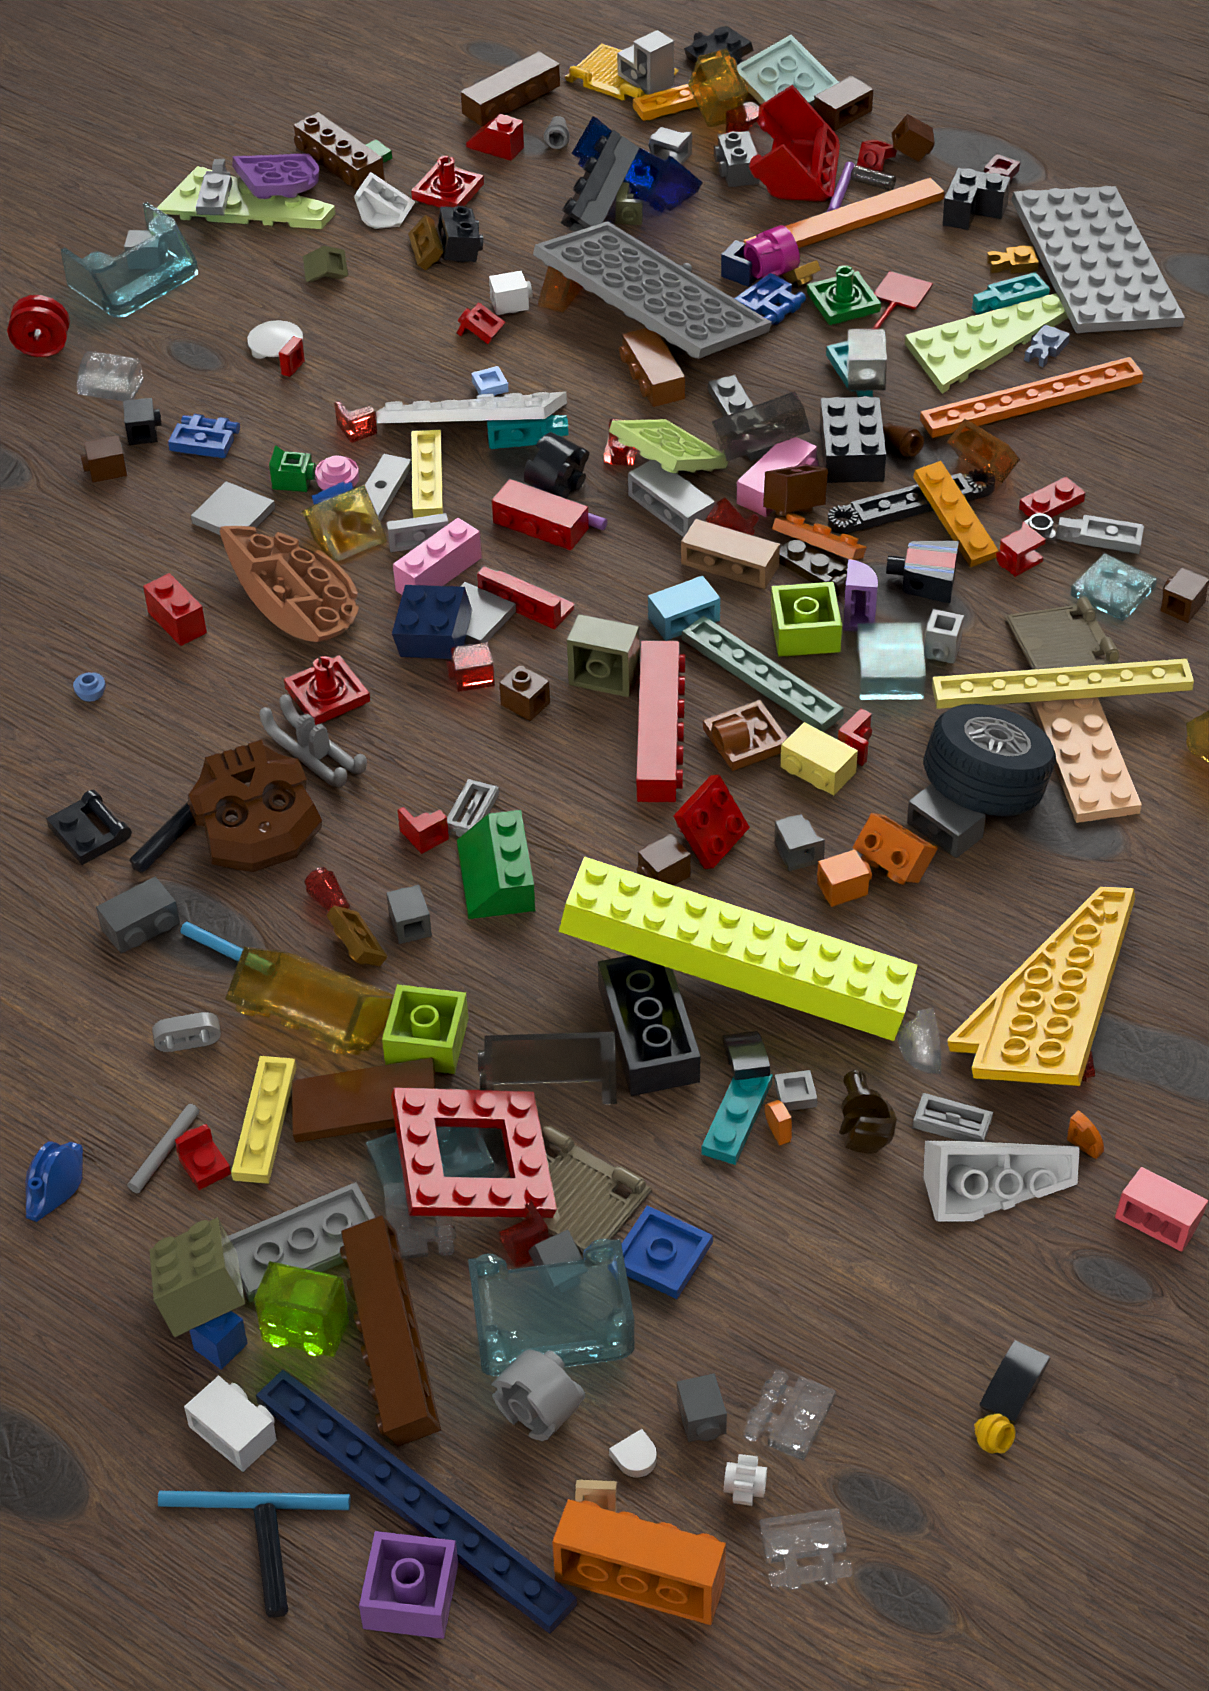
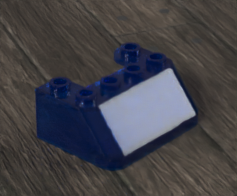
M592 116L571 153L580 160L578 165L582 168L587 160L594 156L596 150L593 147L601 135L605 137L612 131L594 116ZM640 147L623 182L629 183V191H631L629 194H634V199L649 203L650 207L660 213H663L664 210L671 211L695 195L703 184L701 180L670 155L665 161Z

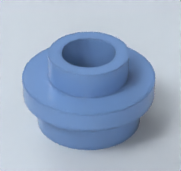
M84 673L75 679L73 687L80 699L90 702L98 700L103 695L106 684L100 674Z

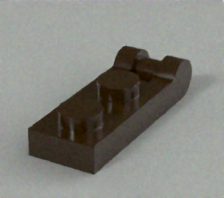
M796 538L790 539L780 547L779 564L811 583L834 582L836 596H839L846 590L848 566H844Z

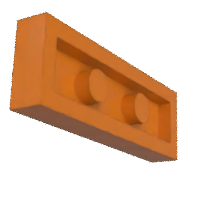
M788 513L785 517L775 518L772 527L775 531L850 560L863 559L867 547L858 544L856 537L847 534H841V536L831 533V528L816 523L814 526L804 523L805 518L796 514Z

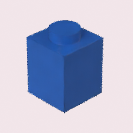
M232 1311L189 1330L194 1350L221 1370L248 1344L243 1319Z

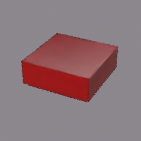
M293 336L279 351L282 375L292 376L305 362L302 338Z

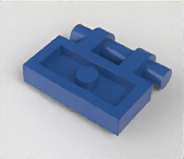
M770 273L734 299L759 315H765L764 318L771 321V325H777L784 320L785 315L800 309L801 304L806 301V296L803 292H798L795 295L792 294V284Z
M194 414L193 416L183 415L181 424L177 423L168 441L169 450L226 458L234 441L233 434L239 433L240 423L232 422L229 418L224 417L210 419L205 418L202 414Z

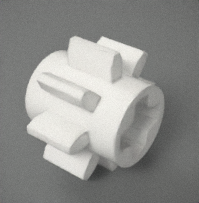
M739 1454L738 1463L727 1462L724 1492L733 1494V1503L752 1506L753 1497L764 1498L767 1467L758 1466V1456Z

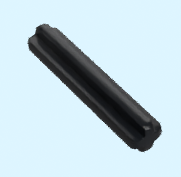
M188 801L130 858L129 861L134 870L140 873L145 872L195 822Z
M259 1504L254 1508L266 1615L270 1618L283 1617L288 1613L277 1514L274 1504Z

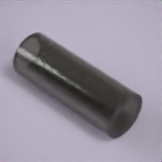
M855 165L851 172V180L886 191L893 190L896 183V176L860 165Z

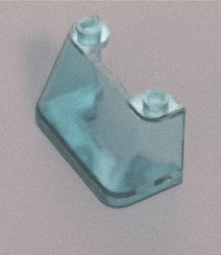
M598 1239L593 1241L584 1250L583 1260L510 1270L507 1268L506 1261L494 1254H484L478 1258L468 1259L480 1363L483 1373L499 1376L523 1351L529 1349L545 1354L548 1350L553 1351L563 1360L565 1367L619 1360L633 1353L635 1349L634 1315L621 1239Z

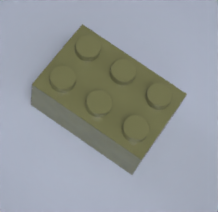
M218 1217L211 1221L203 1220L197 1222L187 1232L175 1238L172 1236L163 1238L153 1248L149 1249L154 1302L174 1337L245 1304L238 1254Z

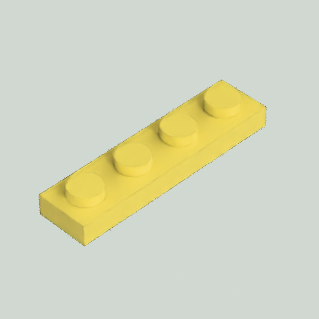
M441 430L411 431L413 518L443 514Z
M260 1056L231 1171L233 1181L269 1184L292 1088V1080H294L296 1071L295 1059Z

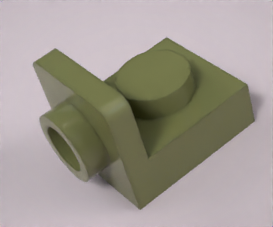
M622 182L616 196L615 224L642 225L643 201L634 199V194H629V183Z

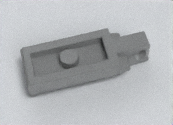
M214 159L212 171H206L196 204L197 215H224L232 185L231 174L225 168V159Z
M1084 515L1083 519L1060 517L1056 538L1076 544L1139 554L1144 526L1143 524Z

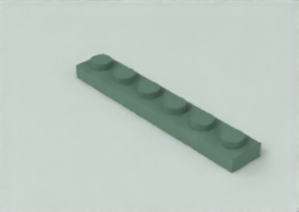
M704 615L682 631V640L812 727L824 732L843 717L844 708Z

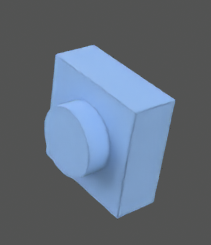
M499 366L471 373L472 383L479 395L494 394L496 396L509 392L508 382Z

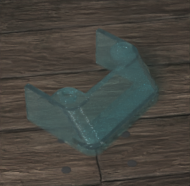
M148 202L143 203L146 228L152 237L117 257L112 258L105 253L97 251L81 259L67 248L61 249L67 285L113 317L130 315L198 274L197 260L174 219Z

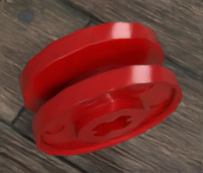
M43 295L23 297L13 305L7 328L9 340L15 348L33 357L55 355L65 346L70 326L69 314L63 305L53 298Z

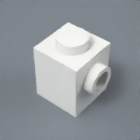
M522 271L489 276L490 299L496 315L529 310L528 298L533 297L530 281H525Z

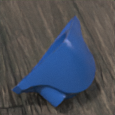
M49 1141L35 1154L27 1170L25 1181L27 1219L39 1221L76 1192L82 1180V1145L74 1142L59 1145L56 1142Z

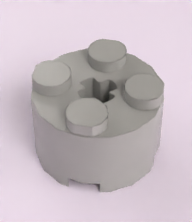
M531 1349L523 1351L492 1382V1386L497 1388L492 1397L499 1410L513 1425L518 1420L532 1430L528 1436L539 1441L548 1440L579 1408L580 1403L585 1399L583 1388L571 1380L563 1370L565 1367L563 1360L550 1350L545 1354Z

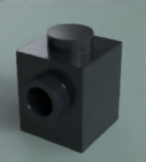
M152 398L123 401L124 423L128 444L137 445L158 442L157 427L162 426L160 409H154Z

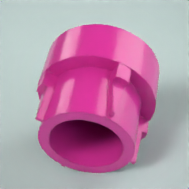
M783 225L757 234L756 238L746 241L744 258L752 262V275L756 278H764L770 273L781 276L799 267L800 255L797 243L792 233Z

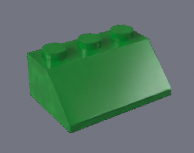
M521 810L489 813L457 839L468 919L536 911L534 881Z

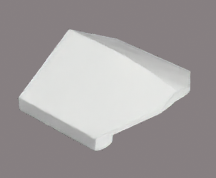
M371 172L354 196L362 221L374 229L400 227L415 203L414 200Z

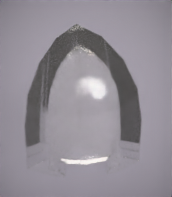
M934 1008L919 1010L916 1012L917 1018L909 1021L907 1024L904 1021L901 1022L897 1032L900 1051L904 1059L914 1068L926 1073L941 1074V1048Z

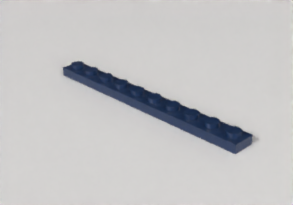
M284 1369L256 1394L259 1405L264 1406L275 1418L426 1537L455 1540L458 1562L549 1634L577 1606L576 1596Z

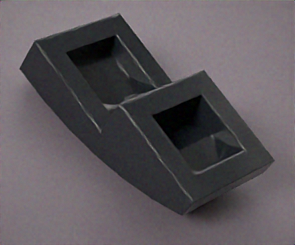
M758 1031L723 1035L728 1064L732 1067L735 1080L770 1076V1063Z
M1014 1340L993 1376L979 1404L980 1408L992 1414H1001L1016 1425L1031 1393L1035 1392L1051 1359L1050 1356Z

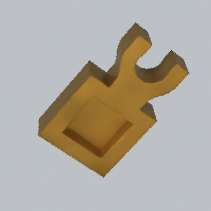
M1033 246L1006 248L1005 253L997 251L987 253V263L991 264V273H999L1007 269L1010 270L1011 274L1038 271L1039 261Z

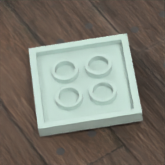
M792 35L733 67L732 76L760 104L768 101L793 84L813 107L815 95L839 83Z

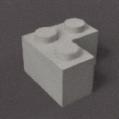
M658 30L635 40L634 45L617 53L618 76L633 86L641 88L647 95L664 91L674 86V40Z

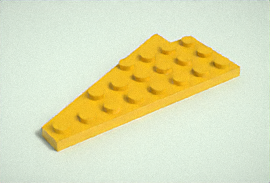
M1099 887L948 1038L949 1052L976 1053L972 1065L973 1078L1080 1086L1134 905V888Z

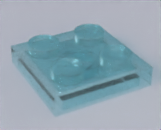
M1104 553L1071 586L1070 596L1076 599L1087 597L1093 607L1124 621L1154 590L1157 578Z

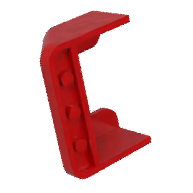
M792 84L759 106L757 122L761 130L767 132L773 138L772 151L764 156L759 154L753 156L750 160L749 168L752 175L763 182L773 197L784 200L824 202L834 194L840 142L831 127Z

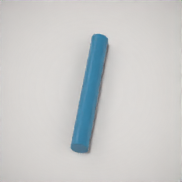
M188 921L181 927V934L264 975L271 968V962Z

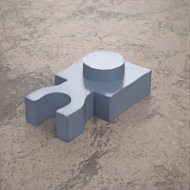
M1044 325L1031 339V346L1025 351L1024 360L1030 362L1032 358L1038 357L1039 366L1044 367L1047 364L1048 356L1056 358L1069 343L1070 334L1055 327Z

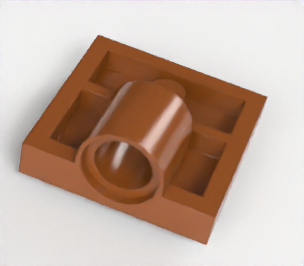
M761 700L703 720L704 732L732 771L780 754L781 744L788 738Z

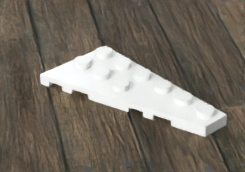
M539 392L530 395L510 393L505 394L504 397H494V394H481L476 396L477 399L445 400L430 403V401H416L409 405H403L402 402L395 401L385 403V407L376 412L377 423L545 419L567 403L566 392Z

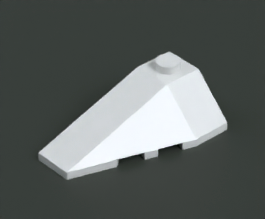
M925 1141L923 1178L935 1220L975 1221L984 1218V1215L1000 1209L1006 1210L1015 1207V1204L1034 1197L1040 1198L1077 1185L1079 1147L971 1141Z

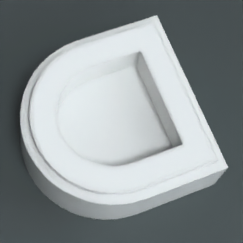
M643 1429L609 1448L610 1457L619 1469L630 1477L646 1476L656 1466L655 1445Z

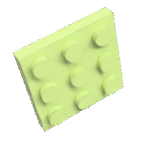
M666 419L612 421L609 429L610 433L618 437V441L621 444L635 447L640 450L639 454L641 456L658 461L662 464V469L671 473H678V471L683 470L688 472H695L696 470L711 472L713 469H724L727 467L730 457Z

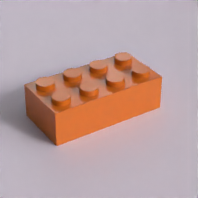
M570 1499L567 1500L552 1541L555 1581L712 1625L725 1584L726 1543L719 1541L709 1534L701 1533L695 1535L681 1531L670 1523L661 1522L656 1524L645 1521L630 1512L622 1511L617 1513L602 1509L591 1501L577 1502Z

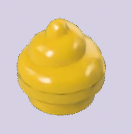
M991 1414L979 1419L974 1424L978 1445L984 1451L991 1454H1002L1012 1446L1016 1431L1014 1425L1010 1423L1007 1417L1001 1414Z

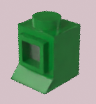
M275 445L269 462L272 489L307 492L310 481L316 478V463H312L311 454L283 451Z

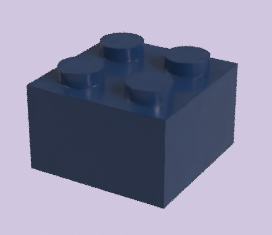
M405 585L392 631L400 657L460 659L473 611L465 587Z

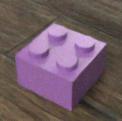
M375 1531L359 1603L363 1629L444 1639L458 1569L456 1541Z

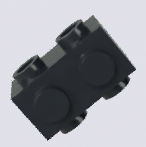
M440 206L436 229L444 251V260H455L461 263L467 261L476 262L478 251L483 249V235L479 234V220L475 219L472 208Z

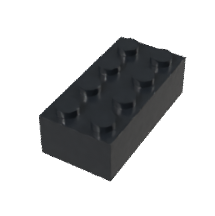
M631 955L598 961V987L630 1095L635 1096L700 1083L701 1056L673 969Z

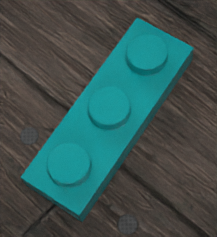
M773 1074L766 1077L735 1080L733 1076L704 1139L701 1155L736 1165L772 1085Z

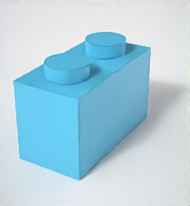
M704 576L648 595V619L665 641L682 635L684 629L703 615L714 623L720 621V597Z

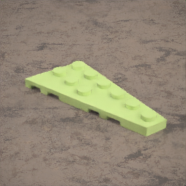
M199 166L156 208L157 218L164 219L167 218V214L180 215V220H191L192 216L206 217V220L209 222L249 224L250 220L263 221V225L273 226L274 222H288L290 227L323 229L335 215V205L298 194L294 198H287L282 195L272 196L269 199L257 198L241 178L231 176L232 185L224 215H197L196 204L203 177L206 171H212Z
M1057 293L907 334L905 335V345L943 394L949 390L952 383L956 381L963 382L968 379V375L976 369L983 370L1013 352V348L1017 344H1026L1031 341L1032 335L1036 334L1044 325L1054 327L1068 319V316Z

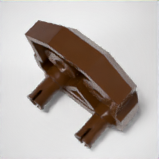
M262 739L248 743L246 746L236 747L234 750L230 749L223 751L221 754L217 753L205 757L199 780L188 794V805L196 825L204 826L212 865L255 872L297 858L322 828V819L306 792L307 778L298 758L278 754L265 746ZM251 782L249 787L245 783ZM279 799L285 804L278 807L273 802ZM234 815L238 819L234 822H229L226 820V817Z

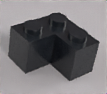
M958 168L944 198L942 225L969 230L975 215L1002 219L1008 205L1011 177L1001 176L997 173L979 172L970 168Z

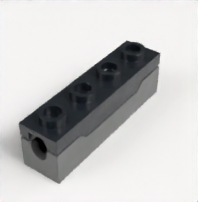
M612 130L605 137L601 135L593 147L596 152L585 163L583 170L586 172L575 183L573 187L575 194L573 198L570 197L562 209L565 214L560 223L567 228L569 227L573 232L603 223L639 150L638 146L625 137L620 136L615 130Z

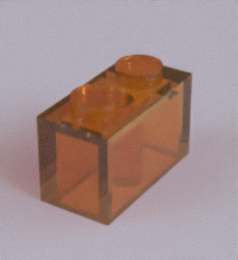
M967 419L962 421L947 441L960 458L978 469L988 470V473L991 472L995 479L1001 483L1005 481L1020 461L1008 444Z

